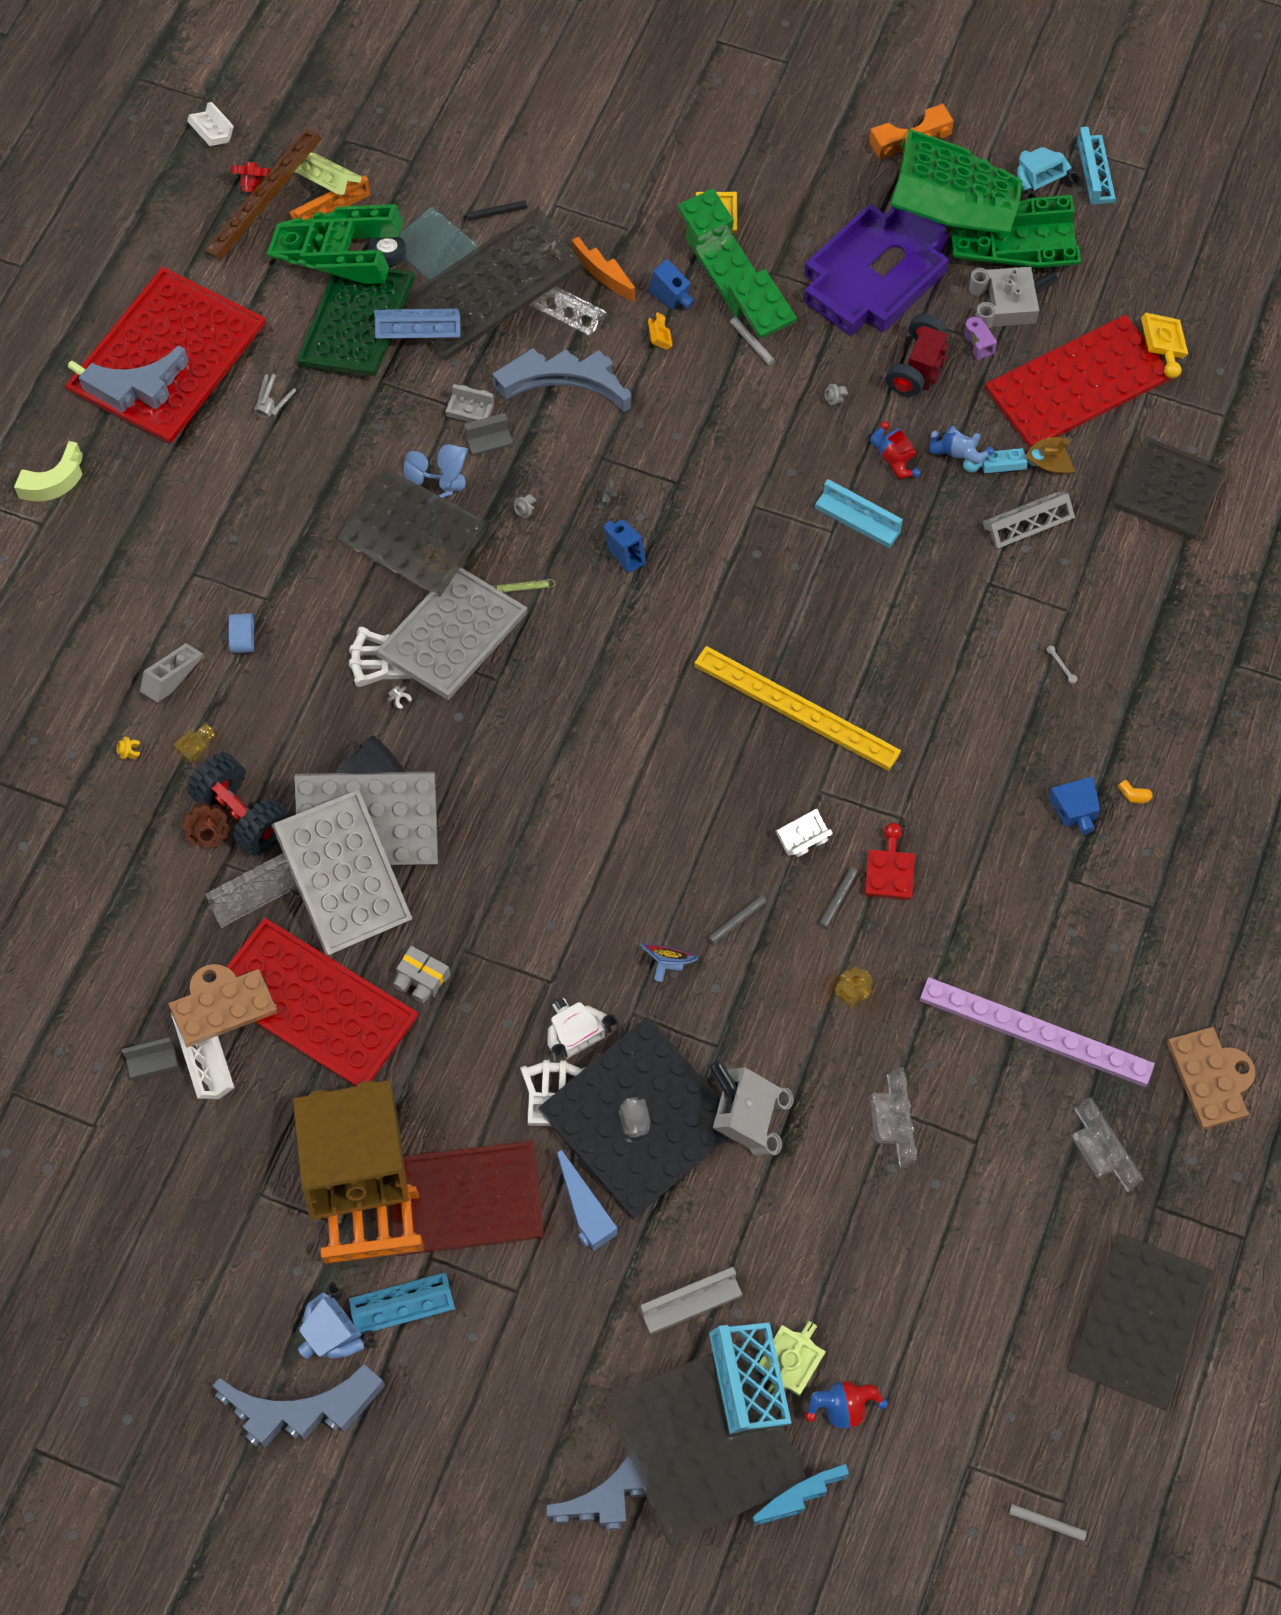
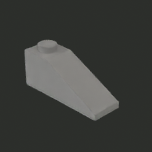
M185 643L144 670L140 692L158 703L177 688L203 658V653Z

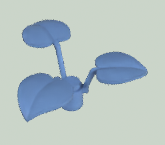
M448 444L440 449L437 463L441 469L440 474L443 476L425 472L428 467V460L423 453L410 451L405 456L404 477L410 486H420L425 476L439 479L440 487L446 491L427 501V506L420 505L416 512V525L419 532L432 543H436L442 523L441 510L436 504L432 503L446 496H452L453 491H462L465 488V478L459 473L468 448Z

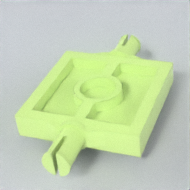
M810 1321L807 1322L802 1333L793 1332L782 1325L773 1339L784 1389H788L799 1397L826 1352L811 1341L810 1337L817 1326L814 1323L812 1325ZM764 1355L759 1364L768 1371L771 1366L770 1359ZM773 1382L767 1390L772 1396L776 1392Z

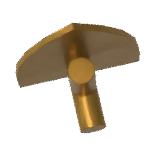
M1061 437L1042 439L1029 449L1025 457L1034 465L1047 471L1064 474L1075 473L1066 451V447L1070 443L1066 437L1062 439ZM1039 449L1044 458L1041 460L1035 459L1032 455V450Z

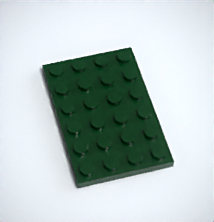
M389 269L385 283L364 284L331 275L296 360L298 366L376 377L391 338H375L374 310L403 309L415 279L414 272Z

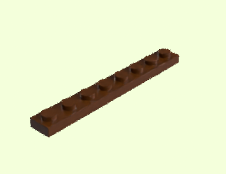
M305 129L204 249L209 256L221 261L228 254V251L241 238V235L253 224L256 217L266 208L271 199L278 194L281 187L291 178L292 174L304 162L310 152L316 148L321 140L318 133Z

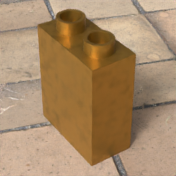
M390 1080L378 1083L365 1081L356 1087L330 1092L318 1090L310 1093L308 1096L293 1098L301 1183L310 1220L410 1201L398 1116Z

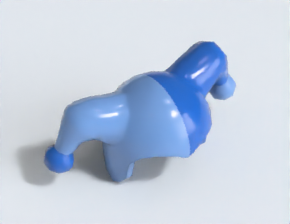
M950 426L943 439L938 441L940 433L938 431L931 432L932 439L929 448L932 454H948L953 458H964L975 464L981 463L987 456L994 454V449L991 446L987 447L984 452H977L976 447L981 438L979 433L974 434L971 438L961 434L954 426Z

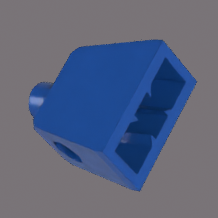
M668 259L653 271L648 292L670 309H675L681 304L688 310L695 302L688 294L690 282Z
M620 520L617 523L609 521L603 526L609 551L628 574L646 563L642 536L626 521Z
M1093 777L1051 788L1048 797L1049 801L1066 827L1078 825L1082 834H1088L1095 830L1092 821L1097 819L1100 806Z

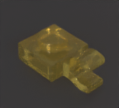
M205 723L196 733L189 730L174 744V747L187 760L192 762L207 748L204 742L213 738L215 733Z

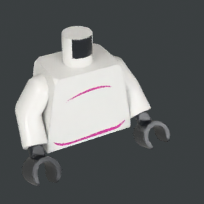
M561 998L552 1005L557 1015L551 1018L552 1025L548 1028L547 1044L552 1051L555 1062L558 1061L557 1057L559 1055H564L565 1059H568L605 1038V1029L608 1033H611L610 1026H619L620 1024L613 1014L607 1015L593 1007L584 1006L580 1002L570 1007L566 1000Z

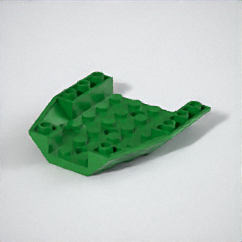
M908 129L902 138L901 149H904L902 162L890 206L913 213L918 217L928 218L938 224L1009 234L1020 203L1022 180L1002 168L998 169L990 165L986 159L974 156L972 151Z

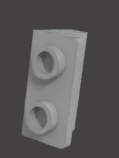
M453 384L452 396L446 409V416L467 422L490 417L494 408L493 394L485 390H476L465 385Z

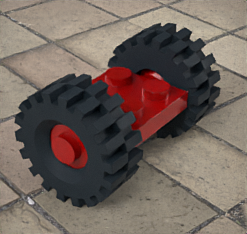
M223 751L220 754H214L213 758H207V762L201 763L199 765L200 768L192 773L194 776L189 778V784L186 787L188 789L187 793L198 804L207 802L210 807L213 805H223L231 810L230 813L240 821L235 826L236 830L233 831V838L249 855L255 857L256 855H261L262 852H268L269 848H273L278 841L272 824L289 818L292 815L275 798L263 799L260 804L256 803L253 805L251 810L235 795L236 789L242 785L241 781L245 780V768L228 752L225 753Z

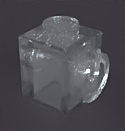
M635 1097L623 1101L624 1104L620 1105L619 1114L625 1135L637 1137L648 1133L651 1121L645 1099L638 1100Z

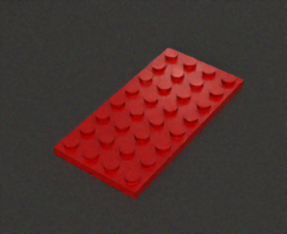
M1124 315L987 382L985 389L1027 446L1031 448L1042 439L1058 437L1172 379L1165 375L1164 369L1166 364L1157 353L1149 352L1146 339L1128 316Z
M265 917L227 966L236 977L258 969L262 975L277 1013L255 1021V1024L355 1087L362 1082L374 1079L419 1016L418 1012Z

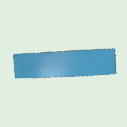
M844 1464L821 1472L796 1484L759 1511L753 1517V1525L756 1526L804 1513V1501L826 1496V1484L848 1478L847 1465Z

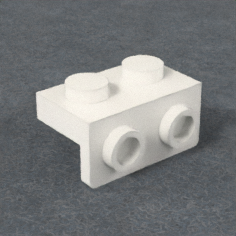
M212 102L207 103L205 112L189 114L187 122L209 146L230 141L233 125Z
M817 809L775 831L787 855H796V857L809 851L807 847L813 844L819 846L827 842V836L833 834L831 829L827 830Z

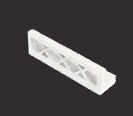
M173 1018L197 1098L220 1099L234 1089V1085L218 1036L195 1044L196 1049L192 1046L186 1048ZM195 1059L201 1063L203 1070L196 1066ZM202 1081L208 1085L210 1091H204Z

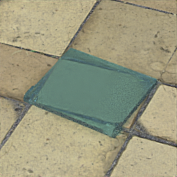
M430 207L399 235L406 245L404 259L437 288L483 253V250L434 207Z

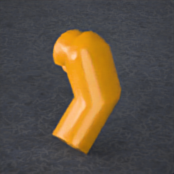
M1127 780L1118 785V788L1131 803H1147L1152 799L1153 794L1149 789L1133 788Z

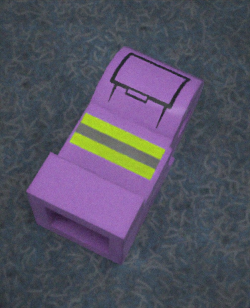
M979 317L969 318L966 321L964 336L974 346L973 356L976 361L995 354L997 341L987 325Z

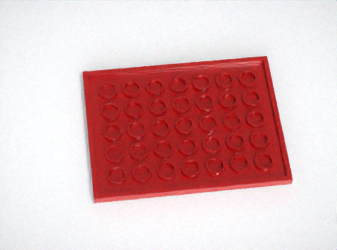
M162 266L81 367L87 369L91 363L118 370L144 367L164 358L179 345L185 349L188 363L175 376L173 382L167 385L169 396L166 402L157 409H154L136 398L133 405L122 413L84 391L79 380L80 375L77 373L72 376L65 387L67 391L171 444L266 324V319Z

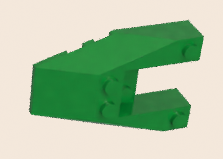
M396 204L335 207L334 211L323 214L321 211L314 213L312 218L305 220L300 217L278 223L267 256L310 270L364 284L385 283L389 266L382 250L348 251L351 239L399 237L403 220Z

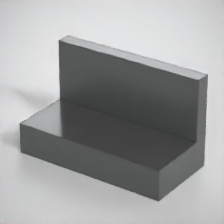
M505 413L464 424L465 436L472 456L513 445Z
M170 1037L122 1049L123 1055L127 1060L131 1080L179 1069L175 1047Z

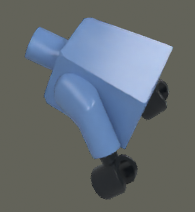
M329 1283L327 1292L321 1293L306 1306L302 1320L303 1324L300 1327V1333L306 1341L298 1347L299 1353L306 1359H309L314 1353L319 1357H329L331 1359L348 1357L363 1350L364 1346L374 1348L378 1343V1340L372 1343L367 1341L366 1338L374 1334V1331L371 1330L365 1333L363 1339L359 1338L362 1334L337 1303V1300L342 1297V1289L337 1293H331L336 1288L335 1283Z

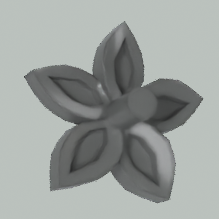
M610 480L609 485H606L602 501L605 506L609 505L611 497H617V493H613L614 490H612L614 484L612 480Z

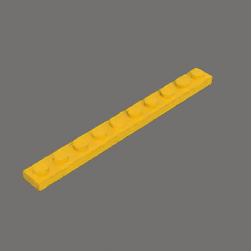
M707 646L695 661L694 667L887 771L891 770L901 753L900 749Z

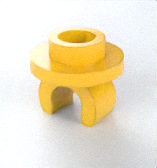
M123 737L122 741H118L117 754H120L121 759H126L127 757L137 759L140 752L133 751L131 747L137 748L140 742L138 740L130 741L129 737Z

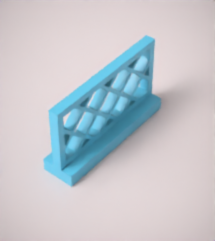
M770 1322L732 1327L723 1325L709 1332L730 1434L740 1433L745 1430L791 1424ZM763 1330L765 1336L763 1345L752 1338L755 1331ZM731 1333H737L745 1339L740 1348L732 1343ZM748 1342L759 1350L754 1359L743 1351ZM762 1354L770 1359L771 1366L768 1371L757 1363ZM739 1356L750 1364L745 1373L737 1367L736 1361ZM753 1368L764 1375L760 1384H757L749 1377ZM767 1379L775 1384L776 1392L773 1396L762 1388ZM744 1382H747L755 1389L751 1398L743 1393L742 1386ZM759 1393L770 1401L765 1410L754 1402ZM773 1404L781 1410L782 1419L776 1420L768 1414ZM750 1407L761 1415L755 1423H749L747 1412Z

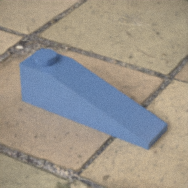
M560 1150L557 1152L558 1161L580 1232L578 1237L585 1247L590 1246L595 1251L618 1235L617 1227L566 1155Z

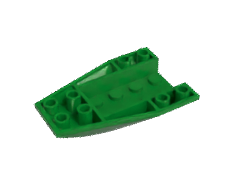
M1072 195L1030 198L1020 201L1009 234L950 226L954 258L979 263L1038 268L1081 264L1079 245H1076Z

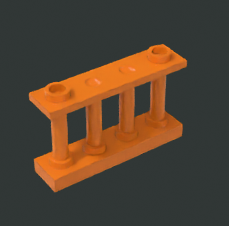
M407 1184L410 1201L401 1203L404 1231L401 1237L392 1238L389 1236L387 1206L377 1207L379 1237L375 1241L364 1239L362 1210L352 1212L354 1230L352 1244L342 1245L339 1242L338 1215L328 1217L329 1244L327 1247L321 1248V1258L324 1263L329 1264L424 1251L421 1235H416L413 1230L411 1199L419 1198L416 1186L412 1187V1185Z

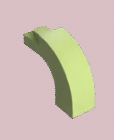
M69 441L61 461L49 471L32 472L22 469L14 486L19 499L37 502L48 501L70 491L82 476L79 466L82 461V452H80L78 444Z

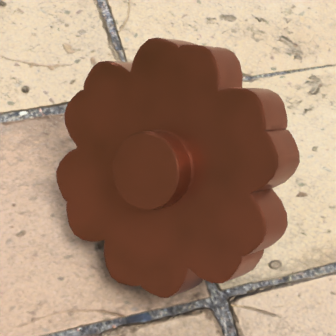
M207 802L193 805L192 812H186L182 821L185 839L193 846L201 844L205 849L218 846L219 839L227 838L230 829L229 822L226 820V811L221 809L219 805L210 807Z

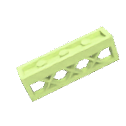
M310 153L295 171L341 195L345 193L347 181L360 183L362 178L316 153Z

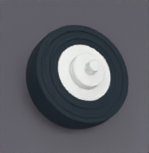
M400 236L373 238L369 243V250H382L388 265L401 262L406 255V245Z

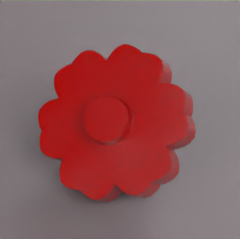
M246 162V166L231 165L230 173L241 175L240 186H242V191L253 192L260 184L261 177H265L271 169L258 167V163Z

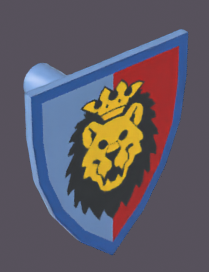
M641 943V946L658 962L654 976L656 981H663L666 969L681 971L683 964L695 962L699 958V956L675 948Z

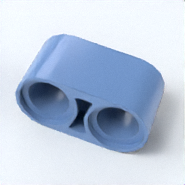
M252 613L229 615V648L231 654L254 652V619Z

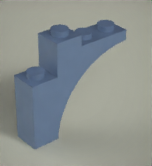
M178 345L171 353L159 361L135 369H109L91 363L79 376V380L84 391L122 413L133 405L136 398L157 409L166 402L169 396L167 385H170L175 376L187 366L188 358L185 349Z

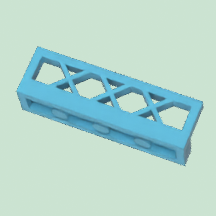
M1080 127L1077 142L1090 205L1115 203L1116 198L1102 135L1090 136L1089 127ZM1094 142H1098L1099 147L1096 150L1092 146ZM1095 157L1102 161L1099 166L1096 165ZM1098 173L1105 177L1103 182L1099 180ZM1102 189L1108 192L1109 196L1100 197Z
M829 479L824 483L823 494L816 502L815 509L890 549L901 533L903 519Z

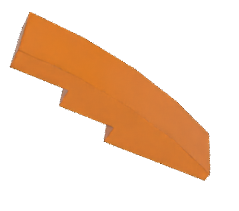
M579 237L572 240V253L585 269L613 292L631 302L635 300V287L615 259L606 262L597 248L589 251Z

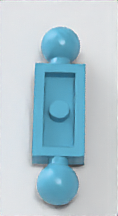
M1023 448L994 451L993 455L987 456L979 464L972 463L966 459L963 462L964 469L970 473L976 472L980 467H983L984 473L1027 469V463L1032 466L1036 465L1025 458L1027 454L1024 453ZM1039 449L1032 450V455L1035 459L1041 460L1044 458Z

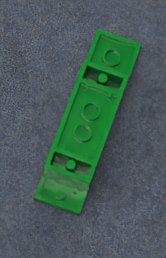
M714 188L678 204L677 210L687 224L685 239L734 316L740 318L745 315L759 339L796 323L797 317L766 269L756 272L732 235L734 219Z

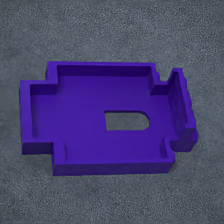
M869 204L805 263L804 276L811 280L812 283L805 289L804 303L849 336H852L866 322H869L883 333L947 273L949 259L940 253L947 246L949 233L945 231L946 225L938 224L925 217H918L905 210H898L893 206L885 215L880 209ZM897 247L905 252L904 259L884 277L870 268L889 248Z

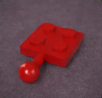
M892 822L884 828V835L888 839L887 851L868 850L865 896L911 900L915 854L896 852L897 840L902 835V828L899 824Z

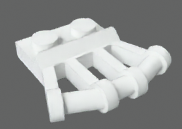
M364 627L358 628L356 632L357 637L353 645L350 646L349 651L352 654L349 660V667L353 671L355 676L354 682L357 687H362L382 679H411L410 676L384 660H361L360 656L376 655V650L380 647L362 646L365 639L382 645L390 634L382 636L370 632ZM362 669H382L369 675H364Z
M544 1060L542 1063L530 1067H520L529 1092L528 1125L551 1126L538 1111V1107L555 1094L548 1093L549 1073L560 1072V1090L566 1085V1073L576 1076L585 1067L581 1069L567 1063L566 1060H560V1063ZM543 1072L542 1093L535 1092L530 1077Z

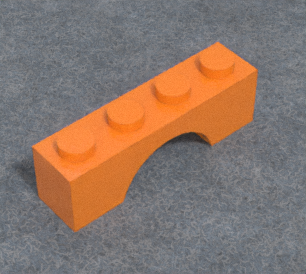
M940 104L926 109L923 122L919 126L912 128V130L938 139L946 138L952 134L954 121L944 104ZM890 123L870 129L869 143L879 160L903 152L904 149H901L902 138L908 129H900Z

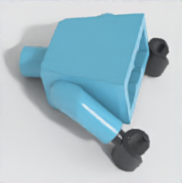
M1040 147L1032 152L1026 150L1020 154L1017 177L1022 180L1021 190L1026 194L1024 200L1037 198V194L1032 192L1031 189L1036 190L1067 175L1065 184L1071 188L1074 182L1078 183L1080 175L1070 170L1072 167L1060 152H1053L1045 147Z

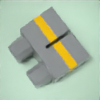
M410 946L397 967L398 975L393 984L394 988L402 993L406 992L410 984L417 987L412 997L423 1004L430 995L435 997L438 988L450 977L449 966L432 957L429 958V955Z

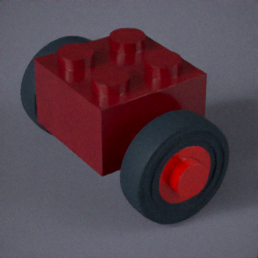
M929 314L916 315L909 325V333L917 342L909 357L908 365H892L886 374L885 380L887 385L900 395L911 397L918 395L922 389L929 391L932 383H937L940 374L938 372L939 368H943L947 359L945 355L949 348V343H946L948 336L947 328L940 319Z

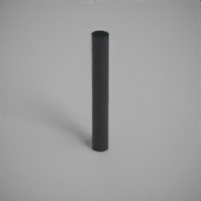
M524 200L466 212V216L469 221L526 209L527 203Z

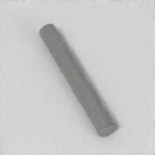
M733 317L730 323L768 365H771L775 359L737 317Z
M1011 1505L1010 1515L1085 1541L1087 1535L1085 1530L1022 1507Z

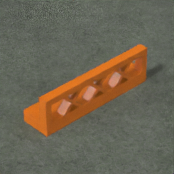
M363 176L360 183L347 182L344 195L330 191L290 211V218L293 220L302 217L305 220L312 218L314 213L321 211L323 214L334 211L335 207L350 206L370 196L368 178Z

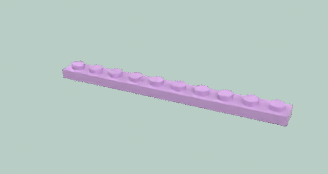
M929 977L919 1000L1143 1087L1147 1086L1155 1064Z

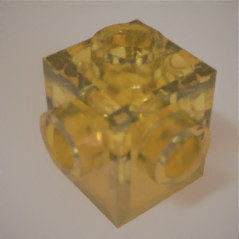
M855 965L851 971L847 969L838 979L840 982L836 985L835 994L853 1009L860 1000L864 1002L870 997L873 992L871 990L873 980L866 970H860Z

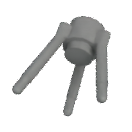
M272 374L268 385V375L264 376L258 401L254 408L255 414L264 419H269L271 415L276 417L279 409L296 392V389L293 388L275 407L274 400L269 398L276 377L275 374Z

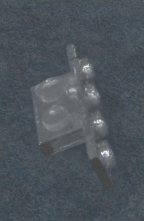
M897 1068L887 1074L889 1094L874 1093L870 1095V1104L876 1143L896 1144L899 1166L904 1168L916 1161L917 1150L914 1145L910 1102L906 1088L907 1080L904 1068Z
M1087 1098L1075 1109L1086 1128L1077 1131L1071 1137L1097 1178L1115 1172L1127 1192H1129L1143 1181V1177L1092 1098Z

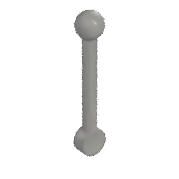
M1054 646L1047 647V653L1052 654L1068 676V682L1075 684L1077 676L1070 673L1056 654Z

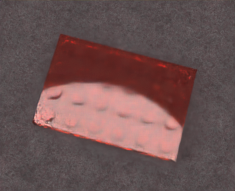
M533 1141L403 1157L407 1184L412 1185V1187L416 1186L419 1192V1198L411 1199L414 1233L421 1235L424 1251L396 1254V1256L544 1238ZM401 1203L391 1205L394 1238L401 1237L404 1234Z

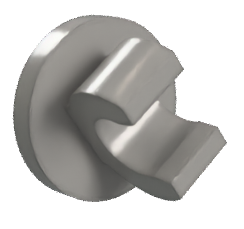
M830 384L825 390V399L830 405L843 402V395H848L845 386L837 387L836 384Z
M531 494L525 498H516L514 501L515 512L523 518L529 517L534 509L531 504L536 502V499Z
M399 685L388 692L390 697L387 698L388 702L394 699L393 704L397 709L403 708L399 702L401 697L407 702H410L412 699L408 693H403L407 688L405 686L400 688Z

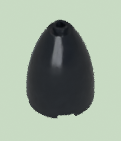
M371 736L359 745L361 750H356L350 758L347 756L335 771V773L343 774L406 772L395 755L376 736Z

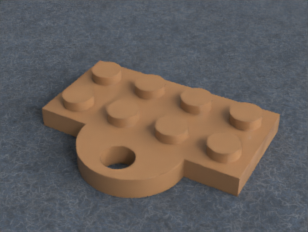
M218 964L207 965L197 970L190 981V995L168 1003L186 1048L277 1013V1009L259 969L236 977L229 968ZM209 973L216 976L215 981L210 983L203 980V977Z
M1214 1027L1168 1039V1047L1201 1130L1241 1120L1249 1116L1241 1094L1246 1092L1255 1079V1067L1247 1054L1235 1048H1222ZM1235 1065H1245L1248 1072L1246 1074L1238 1073Z

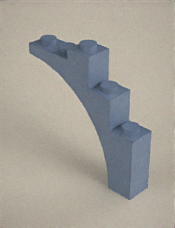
M532 348L492 374L494 387L506 400L520 392L536 387L562 385L583 388L600 394L612 401L623 412L631 409L632 396L630 391L619 384L617 377L612 373L613 363L607 355L604 356L600 350L579 362L578 358L574 354L571 355L567 349L546 361L541 353L538 354Z
M363 1365L349 1379L332 1390L311 1398L295 1401H271L253 1397L236 1390L221 1378L216 1381L213 1387L217 1391L215 1396L224 1405L230 1402L236 1408L233 1412L242 1421L245 1422L249 1419L243 1426L247 1432L245 1437L253 1445L257 1446L260 1443L266 1448L285 1425H287L285 1430L296 1439L300 1436L303 1440H306L325 1417L327 1419L324 1422L336 1432L339 1428L345 1433L385 1387V1384L367 1366Z
M669 1392L644 1393L643 1416L639 1433L629 1455L619 1469L603 1484L589 1493L567 1502L547 1505L548 1520H553L554 1524L568 1523L571 1518H579L580 1522L594 1521L595 1517H600V1527H606L607 1531L621 1530V1526L626 1525L624 1494L629 1493L630 1497L645 1496V1492H650L648 1460H653L654 1464L668 1463L669 1459H673L674 1456Z

